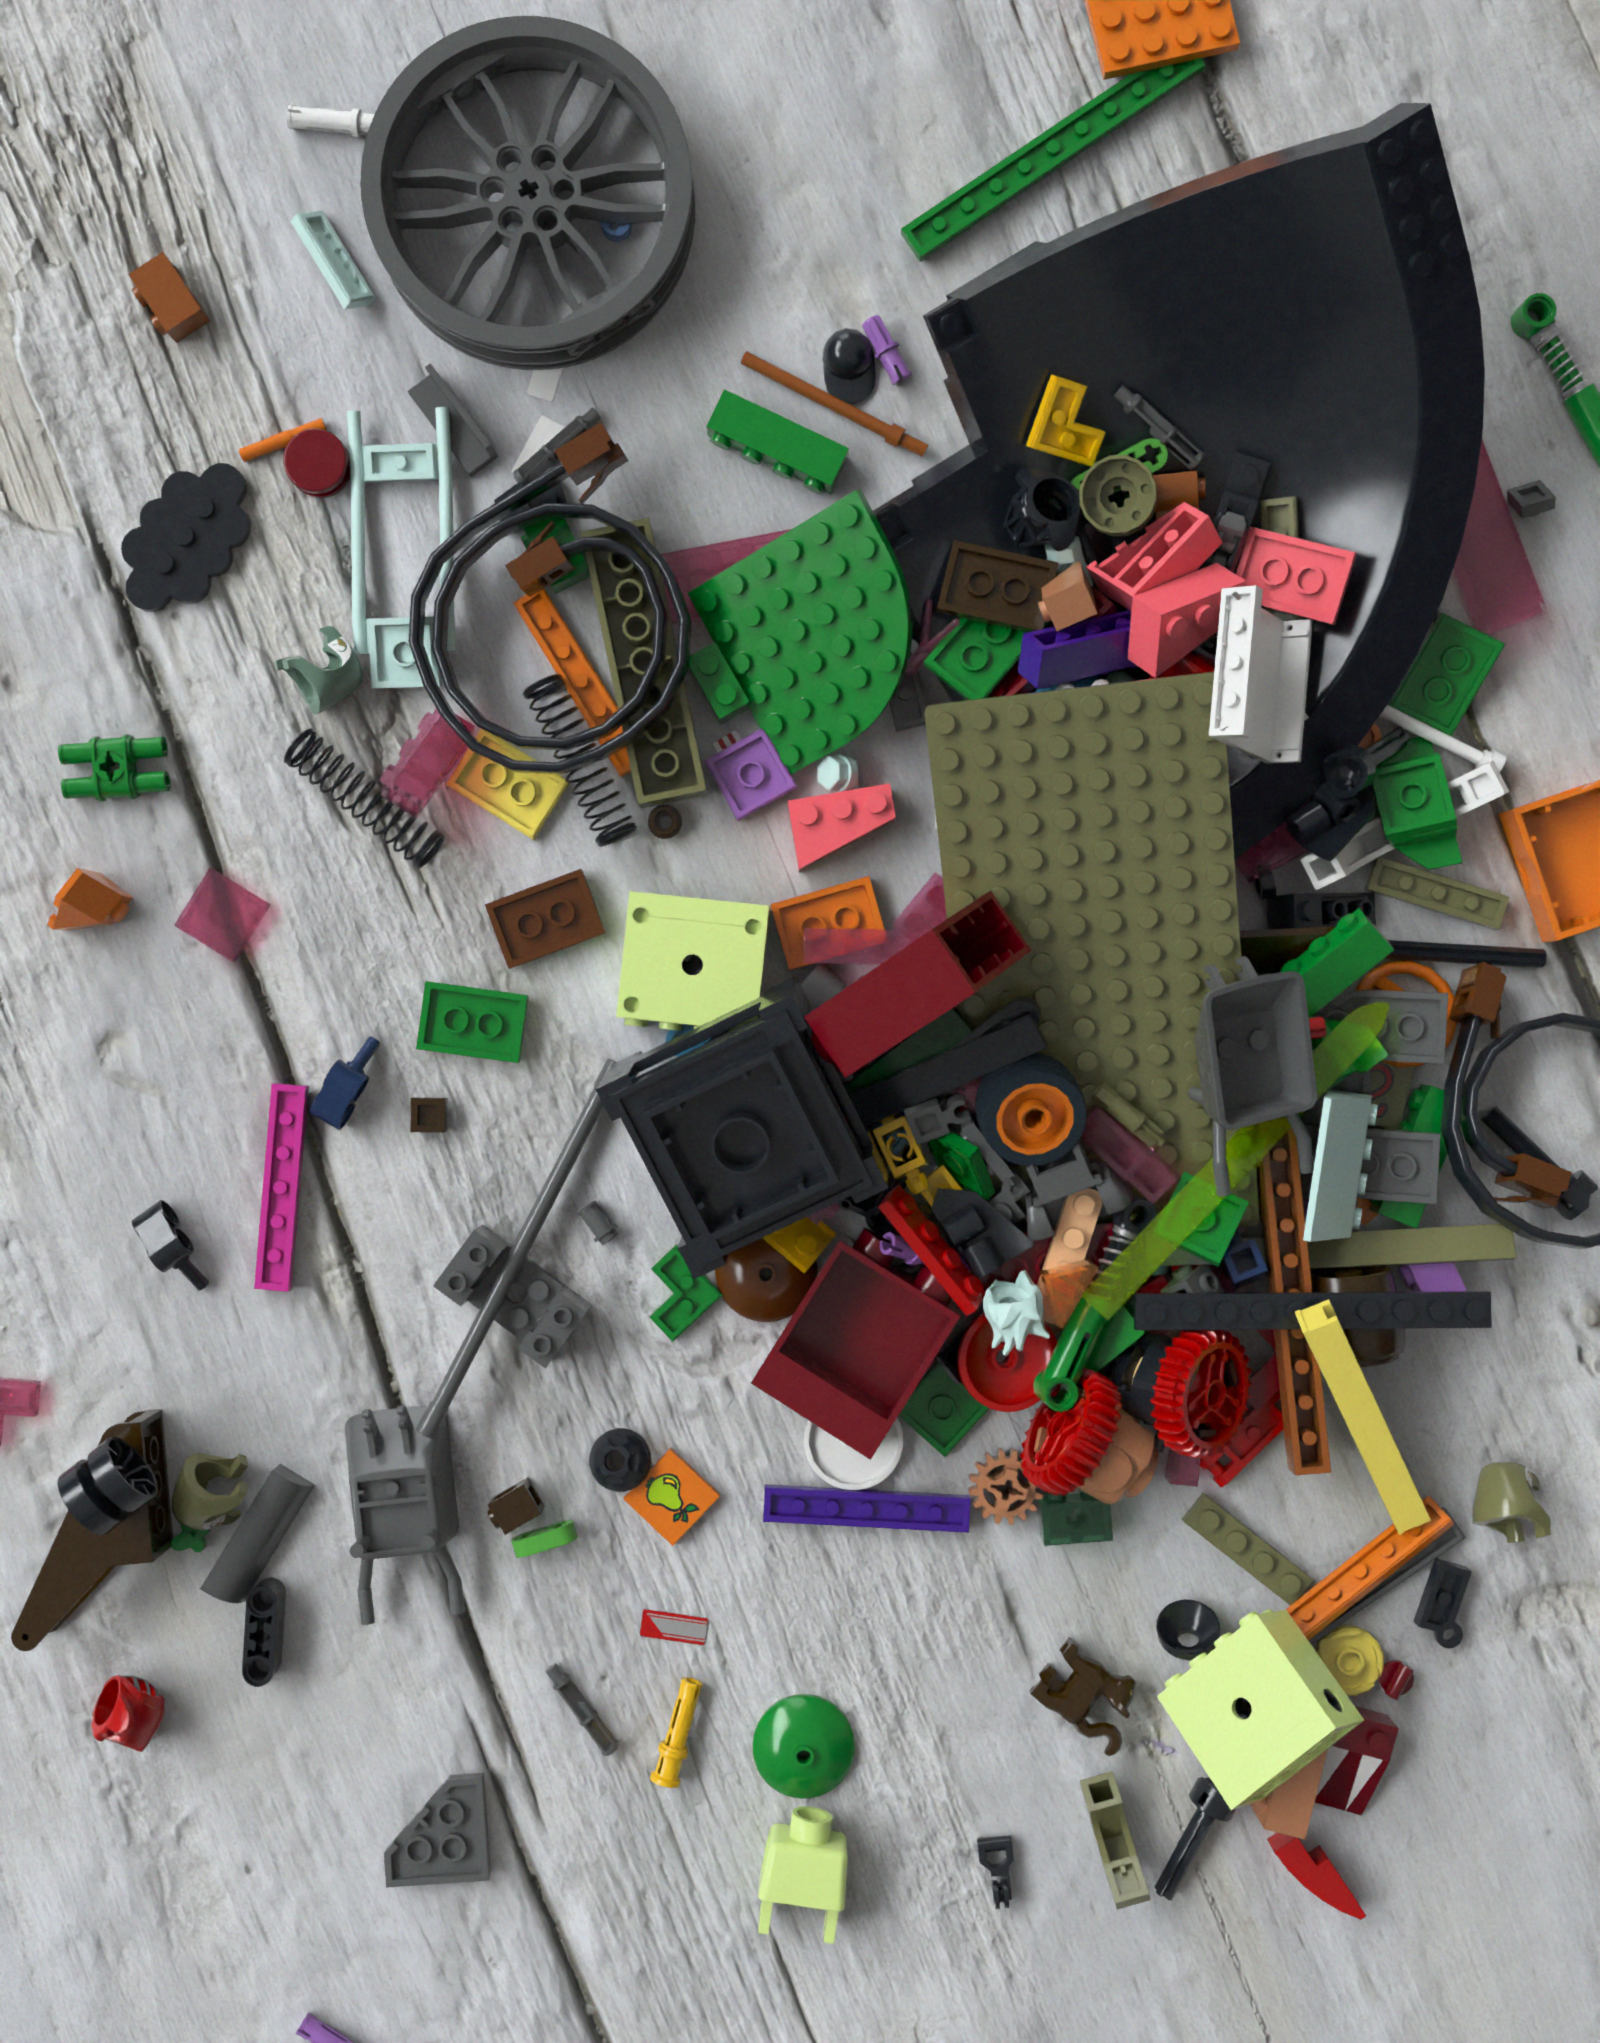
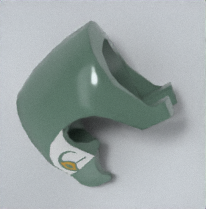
M332 626L320 628V632L324 635L322 650L329 656L330 660L327 667L320 669L299 655L279 659L274 662L276 671L281 669L286 671L297 684L306 705L315 715L332 708L349 697L363 681L362 668L352 646Z

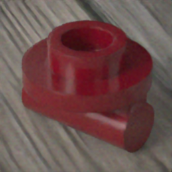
M1399 1660L1385 1663L1381 1677L1380 1674L1378 1675L1379 1683L1384 1689L1385 1694L1394 1700H1398L1400 1695L1406 1694L1413 1686L1414 1670Z

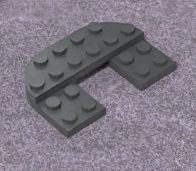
M1376 989L1358 990L1331 1001L1315 1016L1370 1027L1390 1055L1383 1061L1444 1064L1448 993ZM1372 1068L1366 1073H1352L1331 1089L1370 1095ZM1327 1092L1317 1098L1315 1105L1311 1109L1302 1112L1304 1116L1301 1120L1311 1137L1314 1163L1323 1102ZM1367 1128L1366 1138L1373 1139L1370 1160L1363 1159L1361 1173L1368 1174L1365 1195L1358 1194L1357 1198L1437 1204L1441 1133Z

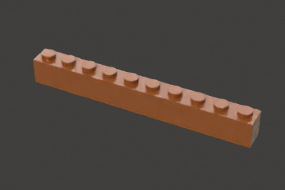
M1287 1118L1254 1124V1146L1269 1292H1312L1307 1241H1303L1305 1217L1296 1136ZM1273 1329L1288 1469L1295 1476L1331 1473L1320 1367L1302 1329Z

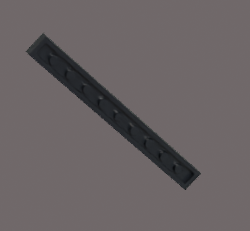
M1491 1292L1133 1293L1134 1329H1301L1295 1311H1301L1328 1299L1342 1329L1492 1328Z

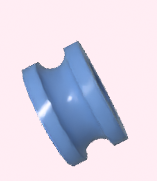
M601 222L604 235L607 239L614 242L625 240L632 232V223L618 226L615 231L612 230L610 223Z

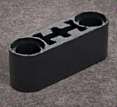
M272 1577L261 1580L251 1590L246 1599L242 1676L249 1685L254 1687L266 1685L280 1669L282 1663L286 1589L280 1580ZM260 1591L268 1592L273 1598V1604L263 1602L260 1598ZM264 1623V1629H263V1630H259V1628H260V1627L262 1626V1624ZM265 1633H266V1634H270V1635L264 1640ZM255 1660L264 1661L268 1665L269 1671H260L255 1664Z

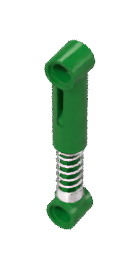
M1544 293L1530 295L1513 312L1510 323L1512 330L1517 336L1532 340L1531 343H1533L1534 347H1538L1537 352L1543 354L1541 360L1547 361L1546 368H1551V376L1557 378L1556 385H1561L1562 387L1560 392L1563 393L1562 396L1565 398L1562 404L1600 468V392L1594 383L1590 385L1587 382L1588 380H1583L1581 377L1583 372L1579 373L1577 370L1579 364L1574 365L1572 361L1574 356H1569L1567 353L1569 348H1565L1562 344L1564 340L1559 339L1558 334L1560 331L1555 326L1557 308L1554 300ZM1528 311L1535 312L1539 322L1532 320L1529 317Z

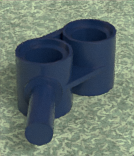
M369 1036L352 1062L348 1061L345 1063L339 1059L334 1063L327 1073L323 1087L313 1101L309 1113L338 1130L344 1127L355 1109L356 1104L354 1102L360 1097L369 1081V1076L364 1074L363 1068L380 1045L377 1039Z

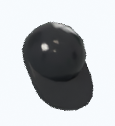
M845 328L835 332L827 340L823 348L822 361L827 391L848 404L861 402L870 396L875 387L876 371L871 342L864 334L855 329Z

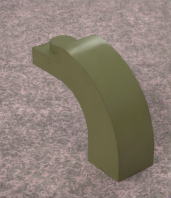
M1113 1771L1080 1780L1091 1826L1117 1910L1150 1901L1149 1891L1132 1841L1123 1802Z

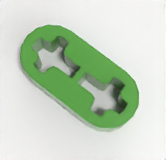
M565 1520L522 1533L512 1538L511 1542L516 1558H521L568 1544L576 1540L578 1535L573 1520Z

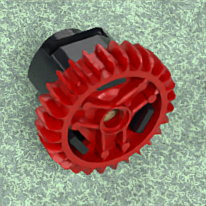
M1182 1330L1180 1337L1174 1338L1154 1333L1142 1336L1135 1346L1127 1348L1121 1354L1115 1366L1113 1384L1118 1387V1392L1121 1394L1122 1410L1135 1419L1143 1420V1424L1153 1426L1156 1430H1159L1158 1438L1163 1440L1164 1445L1172 1449V1451L1197 1459L1213 1458L1216 1453L1224 1451V1446L1232 1444L1231 1436L1239 1435L1237 1427L1244 1424L1242 1419L1243 1413L1249 1411L1246 1408L1247 1399L1251 1398L1248 1394V1387L1253 1383L1248 1380V1375L1252 1372V1369L1246 1366L1250 1359L1247 1355H1244L1245 1347L1239 1344L1240 1341L1237 1337H1233L1230 1332H1223V1330Z

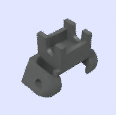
M1081 1139L1071 1148L1070 1152L1068 1151L1065 1156L1063 1155L1054 1162L1042 1164L1041 1166H1026L1032 1181V1188L1026 1194L1028 1238L1035 1241L1055 1235L1053 1228H1056L1065 1196L1087 1188L1098 1190L1103 1202L1098 1216L1099 1219L1124 1210L1132 1203L1134 1198L1131 1185L1106 1161L1098 1162L1097 1159L1090 1161Z

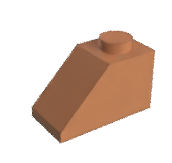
M1080 561L1072 564L1041 588L1043 601L1038 602L1041 614L1046 623L1049 621L1053 622L1056 631L1097 614L1094 593Z

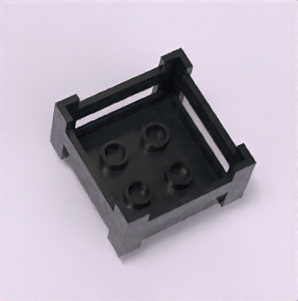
M796 976L765 990L763 996L648 1052L642 1053V1051H639L610 1065L595 1089L610 1119L614 1121L621 1118L682 1235L678 1249L694 1279L726 1265L729 1253L852 1196L855 1203H858L888 1189V1163L873 1133V1129H869L837 1065L830 1064L822 1059L813 1046L811 1039L812 1028L804 1018V1016L811 1012V1005ZM759 1014L762 1016L637 1077L639 1072ZM802 1030H804L830 1084L832 1085L863 1147V1153L802 1033Z

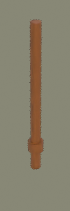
M748 351L743 355L742 365L884 437L885 442L895 448L901 446L922 458L925 455L929 445L905 433V428L895 423L891 426Z

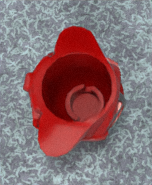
M121 1675L111 1677L104 1684L92 1713L91 1727L93 1737L100 1742L106 1739L143 1752L162 1722L165 1712V1698L159 1695L156 1688L143 1678Z

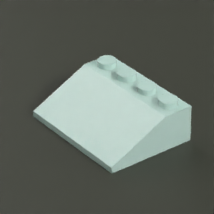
M1330 1089L1324 1097L1303 1241L1313 1242L1350 1238L1352 1228H1360L1362 1208L1356 1207L1358 1194L1365 1195L1368 1174L1361 1173L1363 1159L1370 1160L1373 1139L1366 1138L1368 1125L1375 1126L1378 1105L1371 1104L1372 1095Z

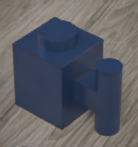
M1237 1228L1229 1248H1227L1222 1259L1235 1290L1268 1277V1269L1255 1239L1252 1238L1243 1242Z

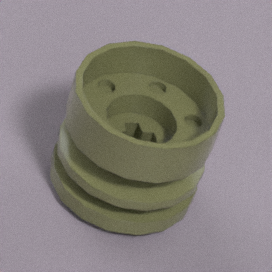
M1112 455L1095 462L1085 473L1079 488L1080 506L1085 518L1099 532L1112 537L1129 536L1142 530L1152 519L1157 507V487L1150 470L1140 460L1127 455ZM1121 488L1124 494L1130 493V498L1124 500L1125 506L1118 507L1116 502H1110V498L1115 496V490Z

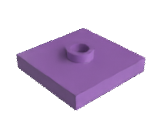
M762 728L704 761L738 822L797 789L796 783L785 764L781 761L780 755L770 737Z

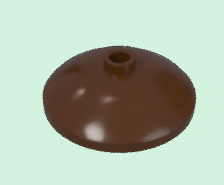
M763 1238L729 1253L726 1265L715 1269L718 1290L728 1306L739 1315L758 1322H774L793 1315L817 1277L816 1260L803 1273ZM765 1267L771 1269L773 1273L772 1277L767 1280L762 1279L759 1275V1271Z

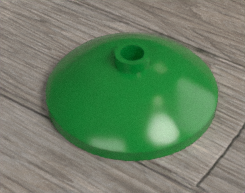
M798 1694L783 1698L765 1711L755 1728L753 1758L757 1770L769 1786L789 1797L808 1799L830 1792L847 1776L854 1759V1734L847 1717L836 1705L819 1696ZM805 1750L810 1753V1756L807 1759H801L797 1754Z

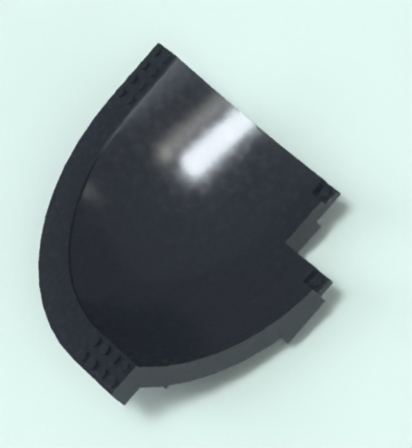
M1400 103L1362 127L1317 138L1256 157L1136 202L1048 243L1035 241L946 295V302L923 315L948 376L943 381L969 445L912 479V487L873 510V513L902 568L910 596L908 604L910 621L913 623L912 639L918 643L925 658L931 654L961 618L937 612V605L953 541L957 540L1047 560L1045 545L1017 549L1014 547V542L1010 538L1007 528L1003 527L1011 498L1022 488L1016 481L1015 476L1021 469L1039 468L1056 474L1071 483L1075 476L1091 468V466L1042 452L1026 445L1051 374L1087 386L1075 422L1106 432L1095 462L1108 456L1116 455L1144 439L1154 438L1149 433L1151 426L1135 411L1127 414L1124 410V405L1114 397L1118 389L1124 385L1133 394H1140L1144 400L1174 425L1199 450L1204 452L1205 458L1201 465L1194 470H1189L1167 449L1168 457L1166 463L1162 468L1151 474L1153 476L1197 471V478L1205 477L1206 499L1199 500V511L1207 514L1211 521L1217 509L1235 453L1238 451L1271 461L1259 495V502L1250 525L1251 527L1261 529L1260 500L1296 496L1298 497L1300 539L1357 553L1335 625L1313 620L1305 705V713L1309 718L1304 720L1301 762L1265 763L1227 745L1234 859L1281 826L1287 817L1295 813L1327 781L1323 769V760L1328 755L1346 745L1358 746L1392 699L1417 656L1443 600L1462 545L1476 485L1482 441L1485 364L1481 313L1470 255L1431 103ZM1179 434L1175 435L1191 451H1193L1196 455L1198 454V452L1190 444H1188ZM1169 442L1167 443V445L1175 453H1177L1186 463L1190 462ZM1146 445L1144 447L1146 453L1137 459L1141 462L1150 461L1154 465L1156 463L1155 456L1159 454L1157 448L1150 449ZM1130 453V454L1127 455V456H1130V457L1133 458V454H1132V453ZM1122 490L1116 492L1115 496L1110 498V502L1117 503L1119 500L1124 499ZM1052 498L1061 508L1063 507L1057 500ZM1156 511L1152 519L1142 530L1129 536H1120L1121 543L1147 533L1145 527L1156 521ZM1240 554V557H1239V560H1238V563H1237V566H1236V569H1235V572H1234L1235 574H1236V571H1237V568H1238V564H1239V561H1240V558H1241V554ZM1140 667L1120 669L1127 672L1136 681L1146 680L1150 677V674ZM1108 674L1101 675L1097 680H1105ZM937 676L952 702L966 701L964 697ZM1035 687L1029 693H1035L1038 689Z

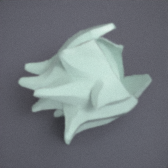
M1025 1270L1021 1271L1015 1284L995 1279L993 1284L986 1290L983 1299V1310L994 1332L991 1347L996 1348L1001 1341L1005 1342L1002 1354L1006 1356L1015 1345L1017 1350L1023 1351V1345L1028 1334L1049 1339V1332L1044 1327L1043 1295L1040 1288L1033 1283Z

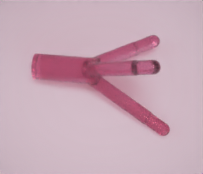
M930 599L926 601L920 646L909 658L906 672L911 676L915 675L936 646L960 623L958 619H954L928 642L933 601Z

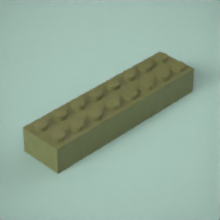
M649 517L629 521L635 524L656 548ZM606 526L582 531L581 535L582 537L611 538L634 549L653 571L668 614L665 664L646 704L622 725L624 732L658 702L677 662V644L663 577L659 568L632 537ZM588 551L585 554L619 709L634 696L652 659L655 612L642 575L630 561L612 552ZM683 680L670 709L637 740L626 746L637 801L641 809L708 795L686 686Z

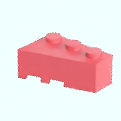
M1183 502L1145 527L1147 533L1129 545L1124 541L1115 547L1117 550L1115 554L1100 564H1097L1096 561L1086 566V569L1101 593L1131 611L1134 595L1196 571L1223 543L1208 515Z
M1214 563L1134 595L1132 598L1127 659L1154 678H1157L1218 631L1222 588L1246 586V580L1222 565Z
M890 783L788 800V810L799 872L894 822L896 816Z

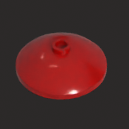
M985 1313L977 1317L965 1331L959 1345L957 1357L959 1375L968 1393L982 1405L1001 1412L1024 1410L1039 1402L1040 1399L1034 1393V1380L1041 1371L1046 1369L1057 1344L1054 1333L1048 1324L1044 1321V1327L1050 1335L1049 1339L1028 1334L1023 1345V1351L1017 1350L1015 1345L1009 1354L1005 1356V1359L998 1362L997 1354L999 1351L1004 1350L1005 1342L1001 1341L996 1348H992L993 1329Z

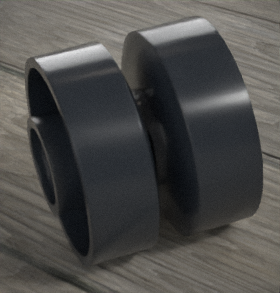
M114 1436L109 1437L88 1454L87 1460H79L61 1474L57 1482L60 1496L73 1517L82 1526L97 1535L108 1534L127 1519L128 1512H136L158 1493L155 1476L147 1462L129 1443Z

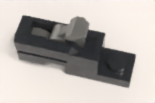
M1236 451L1212 520L1223 543L1197 570L1218 563L1231 572H1235L1271 461Z

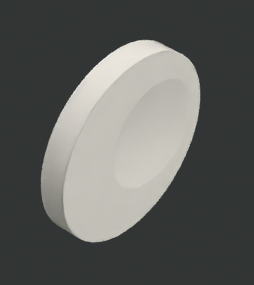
M897 1417L870 1460L807 1420L804 1430V1448L811 1467L824 1481L845 1490H861L882 1482L895 1469L903 1449V1433Z

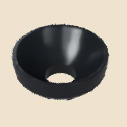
M616 1428L602 1434L594 1442L589 1455V1466L595 1480L606 1489L616 1492H625L639 1486L646 1479L652 1464L651 1451L646 1440L639 1433L626 1428ZM613 1450L621 1452L624 1456V1466L619 1471H612L606 1463L608 1454Z
M1184 1599L1172 1602L1163 1608L1157 1619L1156 1631L1160 1644L1169 1654L1182 1660H1193L1204 1652L1208 1655L1216 1648L1213 1643L1220 1637V1623L1215 1612L1210 1607L1195 1600ZM1191 1633L1199 1641L1194 1646L1186 1647L1178 1641V1638L1182 1634Z

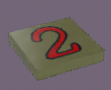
M1380 1062L1372 1068L1371 1104L1378 1105L1375 1126L1398 1130L1415 1067L1398 1068Z

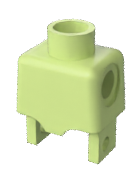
M810 1806L797 1807L792 1811L790 1825L775 1823L771 1826L759 1876L758 1898L761 1900L758 1933L769 1934L773 1903L826 1910L823 1925L824 1942L834 1944L838 1912L845 1909L848 1852L846 1836L841 1832L831 1831L833 1816L828 1811Z

